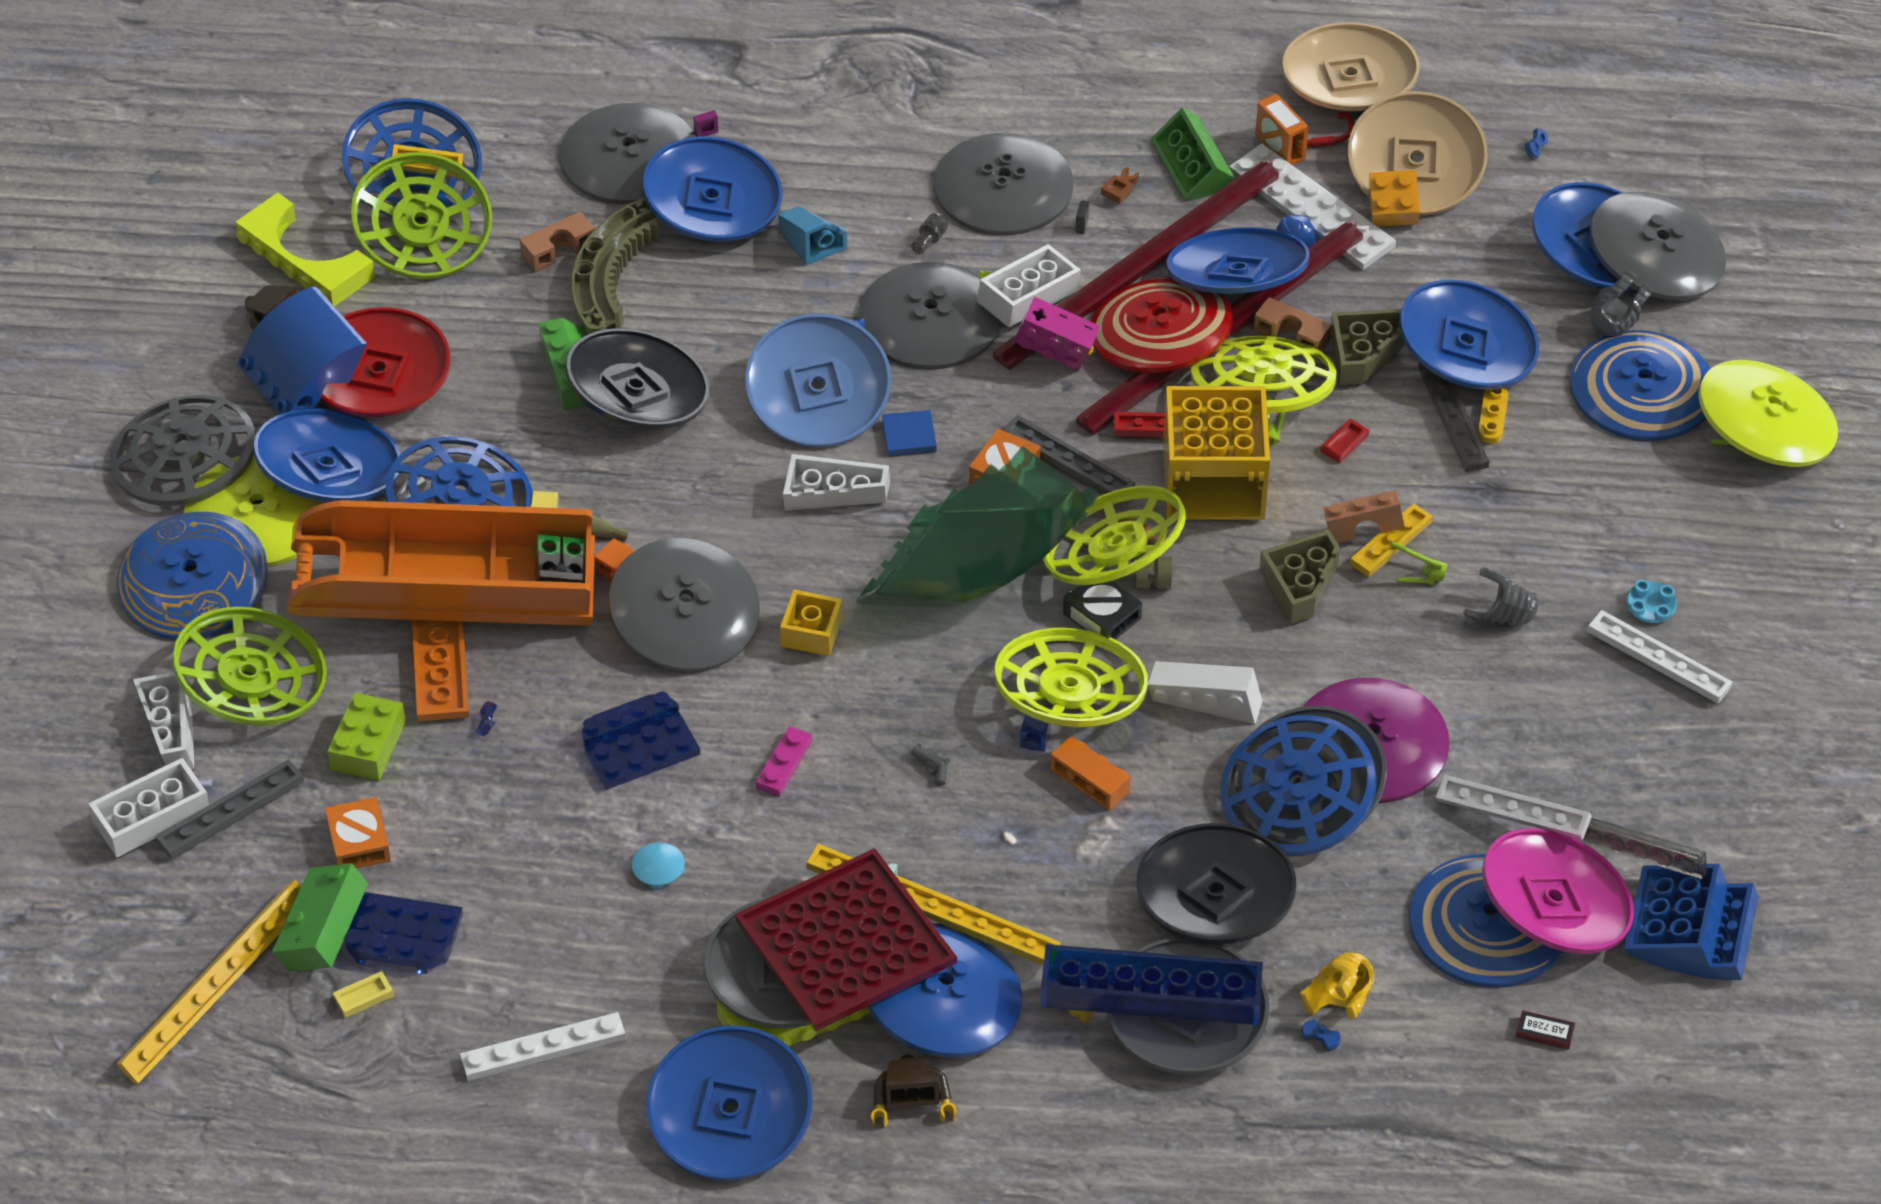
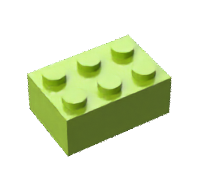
M354 692L327 751L330 770L380 781L406 723L403 703Z

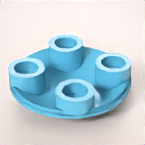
M1638 580L1627 595V607L1641 621L1647 623L1664 622L1670 619L1676 611L1677 599L1674 595L1675 590L1670 585Z
M667 843L648 844L639 849L632 860L634 875L654 890H659L664 885L674 882L685 871L682 853L676 847Z

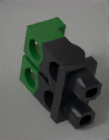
M537 535L533 547L535 580L543 582L584 583L586 539L563 537L560 545L559 536ZM544 543H552L554 546H553V547H547V546H542V544H544ZM569 545H576L579 548L568 549L567 547Z

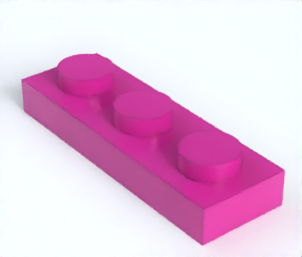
M789 726L757 779L756 789L780 797L812 743V734Z

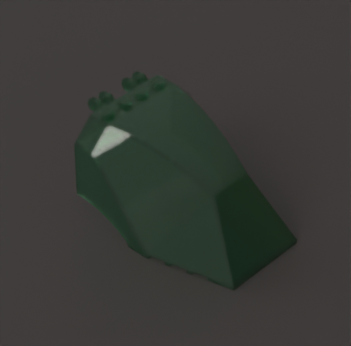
M1022 446L1000 470L990 464L967 488L960 491L953 488L944 502L931 507H927L924 504L908 525L907 529L910 532L902 543L897 541L894 545L898 549L889 562L887 560L883 561L881 566L884 570L877 580L872 578L856 602L867 605L954 608L987 595L1027 572L1053 550L1071 528L1076 524L1079 525L1088 514L1085 510L1095 503L1098 493L1090 487L1079 492L1072 483Z

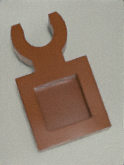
M1124 168L1121 172V177L1113 175L1101 187V195L1121 204L1133 191V185L1138 183L1139 173L1136 172L1133 176H1128L1129 168Z

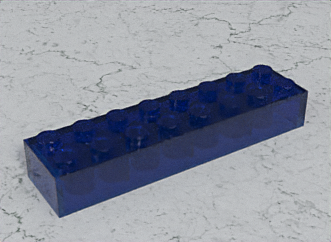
M1046 944L1040 1007L1258 1025L1263 962Z

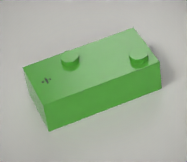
M352 863L309 868L272 951L288 971L332 968L368 886V882Z

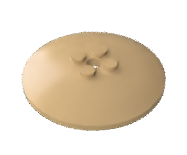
M1343 22L1313 28L1294 39L1284 53L1282 68L1288 85L1304 99L1330 109L1364 111L1385 97L1402 92H1410L1418 80L1420 65L1418 56L1412 46L1394 32L1370 24Z
M1421 91L1394 94L1370 106L1355 123L1348 144V162L1352 176L1360 189L1368 197L1369 172L1417 171L1419 216L1442 213L1464 202L1480 184L1485 173L1488 157L1484 133L1469 111L1447 97ZM1419 155L1423 160L1421 162H1414L1411 160V157Z

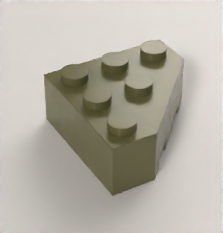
M1401 309L1332 312L1331 341L1339 385L1364 384L1404 347L1405 342L1399 326Z
M1330 530L1261 551L1259 571L1291 624L1314 617L1338 567L1340 546Z

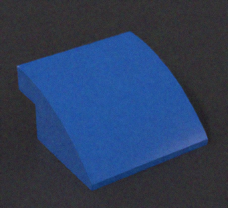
M1720 863L1642 866L1633 907L1634 919L1627 933L1624 947L1625 952L1645 962L1671 971L1710 979L1742 980L1759 898L1754 883L1728 884Z

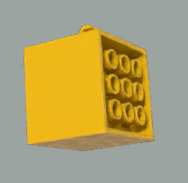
M1166 386L1163 435L1164 487L1174 492L1180 498L1185 508L1186 520H1265L1270 468L1266 386ZM1165 502L1166 519L1177 512V509Z

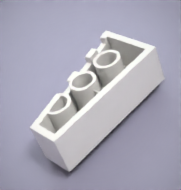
M792 454L783 492L784 511L886 503L890 485L889 466Z
M1155 661L1148 682L1152 700L1155 702L1254 725L1263 702L1254 668Z
M174 672L133 679L165 765L183 758L189 768L194 769L192 700L182 690ZM183 676V678L185 679V681L187 682V684H188L189 687H190V684H189V682H188L187 677H186V676Z

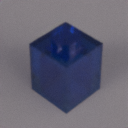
M1025 714L1020 731V747L1045 752L1052 724L1034 719Z

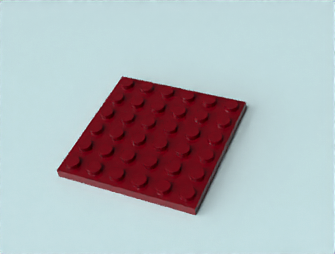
M875 848L735 914V921L815 1032L957 963L956 954Z

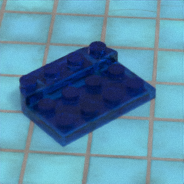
M658 692L595 714L583 722V749L605 790L701 755L699 745L679 712L678 703L670 698L666 692Z
M364 892L345 935V948L355 958L356 963L365 965L367 960L416 967L417 974H427L428 969L434 968L442 962L446 964L449 960L463 916V907Z

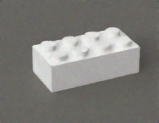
M1048 244L980 279L976 301L1005 325L1011 327L1023 320L1034 296L1054 304L1077 292L1081 269Z
M181 758L88 804L94 825L115 856L119 857L156 839L157 835L209 806V800L206 790L185 760Z

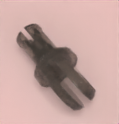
M932 213L920 226V235L911 244V248L916 254H923L931 243L938 242L946 232L948 220L943 213Z

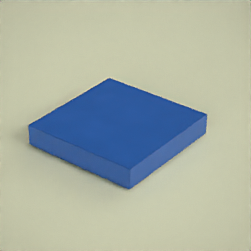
M930 410L882 414L888 456L937 452Z

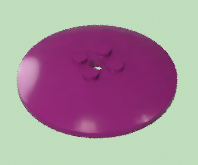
M1381 678L1348 679L1322 689L1304 705V707L1327 706L1346 711L1362 720L1371 729L1379 732L1376 736L1383 748L1387 765L1386 784L1379 803L1406 799L1423 791L1437 779L1446 764L1449 752V733L1442 715L1431 701L1406 685Z

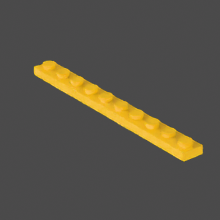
M818 843L807 861L806 869L821 874L853 857ZM897 876L930 920L1048 968L1051 967L1060 950L1061 942Z
M296 880L290 881L119 1060L117 1066L133 1084L139 1083L281 933L301 888V885Z

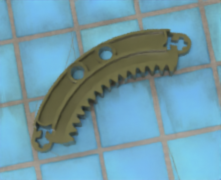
M645 198L626 205L605 219L589 235L577 255L572 273L573 307L578 325L583 327L587 334L606 330L607 326L612 324L615 329L620 328L624 324L623 307L619 306V300H617V294L615 293L616 286L618 285L617 279H620L623 267L628 266L627 261L633 260L632 255L637 256L638 250L644 251V245L651 247V241L659 243V221L655 218L656 215L648 206Z

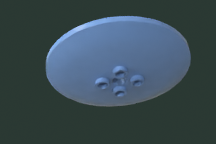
M821 313L796 316L781 322L769 330L754 347L748 360L745 376L746 392L750 406L761 423L778 437L807 447L836 446L862 435L883 413L891 390L889 362L883 348L874 336L865 328L849 319ZM822 381L825 386L822 389H815L812 387V383Z

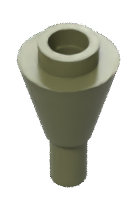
M592 514L591 535H595V537L613 536L627 540L629 530L614 527L609 522Z

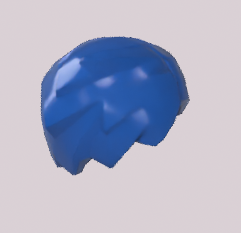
M1304 215L1283 216L1276 227V230L1298 237L1308 248L1316 242L1315 228Z

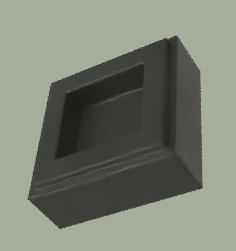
M1081 200L1076 214V233H1085L1089 219L1090 201Z

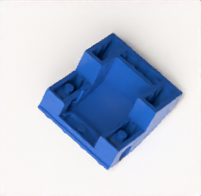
M310 287L290 296L263 318L250 335L237 366L279 414L299 409H316L326 384L350 383L367 343L317 287Z

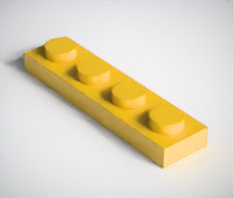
M1413 503L1402 513L1405 528L1379 533L1350 558V565L1370 578L1400 551L1392 547L1390 542L1393 541L1406 546L1432 523L1433 516Z

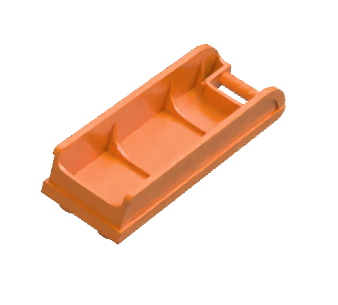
M349 500L323 503L308 509L300 515L292 528L291 550L297 553L295 580L291 581L288 588L287 612L295 616L592 626L595 535H591L592 511L589 509ZM537 535L559 536L560 545L563 537L586 539L584 583L543 582L535 580L533 547ZM544 543V544H542V546H547V547H553V546H554L552 543ZM569 545L567 548L578 549L579 547H577L576 545ZM313 555L338 556L340 558L339 574L311 580Z

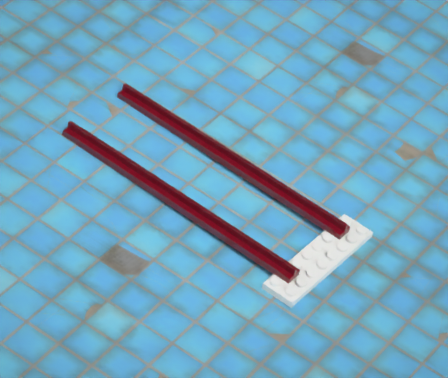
M1260 144L1229 166L1233 176L1237 179L1061 302L1057 307L1084 318L1110 296L1129 286L1167 259L1170 252L1180 243L1202 234L1257 194L1288 216L1304 215L1314 226L1316 237L1321 240L1308 248L1309 264L1299 276L1276 287L1246 293L1230 305L1233 323L1227 338L1255 319V314L1268 297L1277 301L1281 300L1341 255L1364 270L1395 248L1396 240L1264 144ZM1015 336L993 351V358L1008 370H1011L1025 358L1036 352L1032 349H1025L1014 342ZM1187 367L1157 373L1137 372L1077 416L1076 423L1094 436L1114 421V412H1127Z

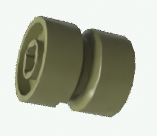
M1158 557L1150 564L1136 571V588L1150 589L1152 585H1155L1157 589H1171L1172 557ZM1155 570V575L1148 574V571Z

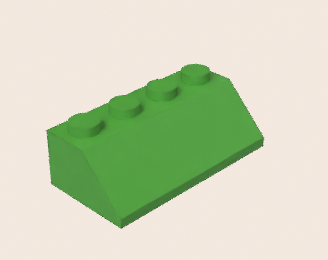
M1183 107L1151 138L1187 201L1214 195L1235 178L1200 117Z
M563 318L538 323L540 343L562 409L567 410L586 406L571 388L565 368L568 354L573 345L588 334L583 327Z

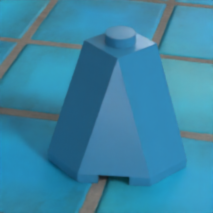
M800 206L778 214L779 232L805 265L847 249L846 230Z

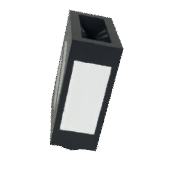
M1113 581L1079 585L1064 596L1063 615L1084 630L1097 632L1107 639L1113 638L1116 640L1142 619V602Z

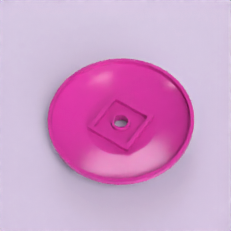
M1526 828L1514 830L1500 836L1490 846L1485 855L1482 875L1491 901L1510 924L1531 939L1564 952L1593 954L1613 948L1629 932L1634 919V903L1629 888L1614 866L1585 843L1573 837L1558 834L1552 830Z

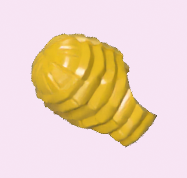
M1344 952V954L1333 958L1331 962L1327 963L1319 971L1318 976L1312 980L1311 985L1301 991L1300 996L1306 1012L1311 1017L1320 1008L1331 1004L1345 1007L1348 1018H1356L1366 1002L1367 995L1372 990L1371 987L1374 984L1373 967L1368 959L1359 953Z

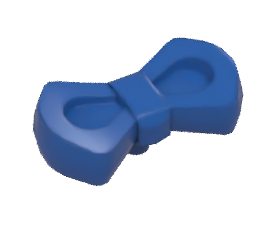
M1540 128L1534 129L1533 139L1524 145L1526 154L1530 158H1538L1540 148L1548 143V135L1545 130Z
M1315 1019L1308 1020L1303 1024L1302 1036L1304 1039L1316 1038L1322 1041L1327 1051L1334 1050L1339 1046L1341 1042L1339 1031L1328 1030L1325 1025L1320 1026Z

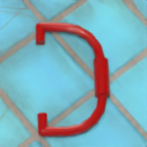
M1350 112L1338 113L1339 119L1347 118L1349 129L1345 134L1338 137L1325 136L1307 139V145H1311V147L1335 145V143L1348 139L1354 127L1352 114Z

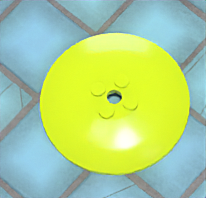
M1731 360L1712 367L1700 384L1699 402L1708 422L1731 445L1756 459L1780 466H1809L1825 459L1837 442V422L1826 401L1806 382L1781 368L1752 360Z
M238 456V457H235V458H231V459H233V460H235V461L237 462L238 459H239L241 456ZM253 457L248 468L233 484L207 499L185 504L184 513L215 512L239 520L248 526L259 538L267 557L268 567L297 558V553L291 550L292 528L295 521L308 509L327 502L301 497L281 488L261 471ZM221 463L216 465L199 478L195 483V489L215 481L224 475L229 468ZM255 500L263 501L261 504H252Z

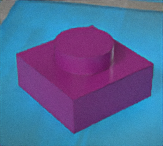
M715 110L693 116L694 134L696 137H706L719 132L718 115Z

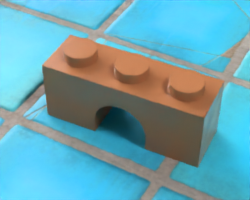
M580 211L521 238V256L535 272H538L556 263V247L567 246L576 254L579 253L586 239L595 230V227Z
M1270 297L1255 314L1254 332L1263 336L1277 337L1283 332H1293L1297 334L1296 341L1313 346L1320 351L1324 350L1331 339L1332 324Z
M1396 490L1323 507L1327 529L1330 530L1337 543L1355 540V528L1363 521L1370 520L1376 522L1380 534L1405 528Z

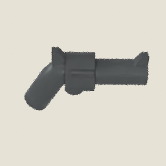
M918 743L917 746L913 747L911 755L925 762L930 773L936 772L935 783L937 785H945L947 764L950 762V759H944L935 753L930 754L921 749V744Z

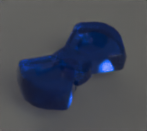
M486 701L480 709L481 721L475 730L480 736L487 735L496 723L492 721L493 714L497 708L494 702Z

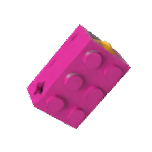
M1034 296L1020 324L1014 342L1025 349H1032L1040 353L1045 358L1063 363L1067 368L1079 371L1086 357L1093 353V343L1100 326Z

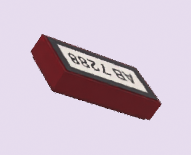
M1522 1010L1516 1037L1570 1049L1575 1022Z

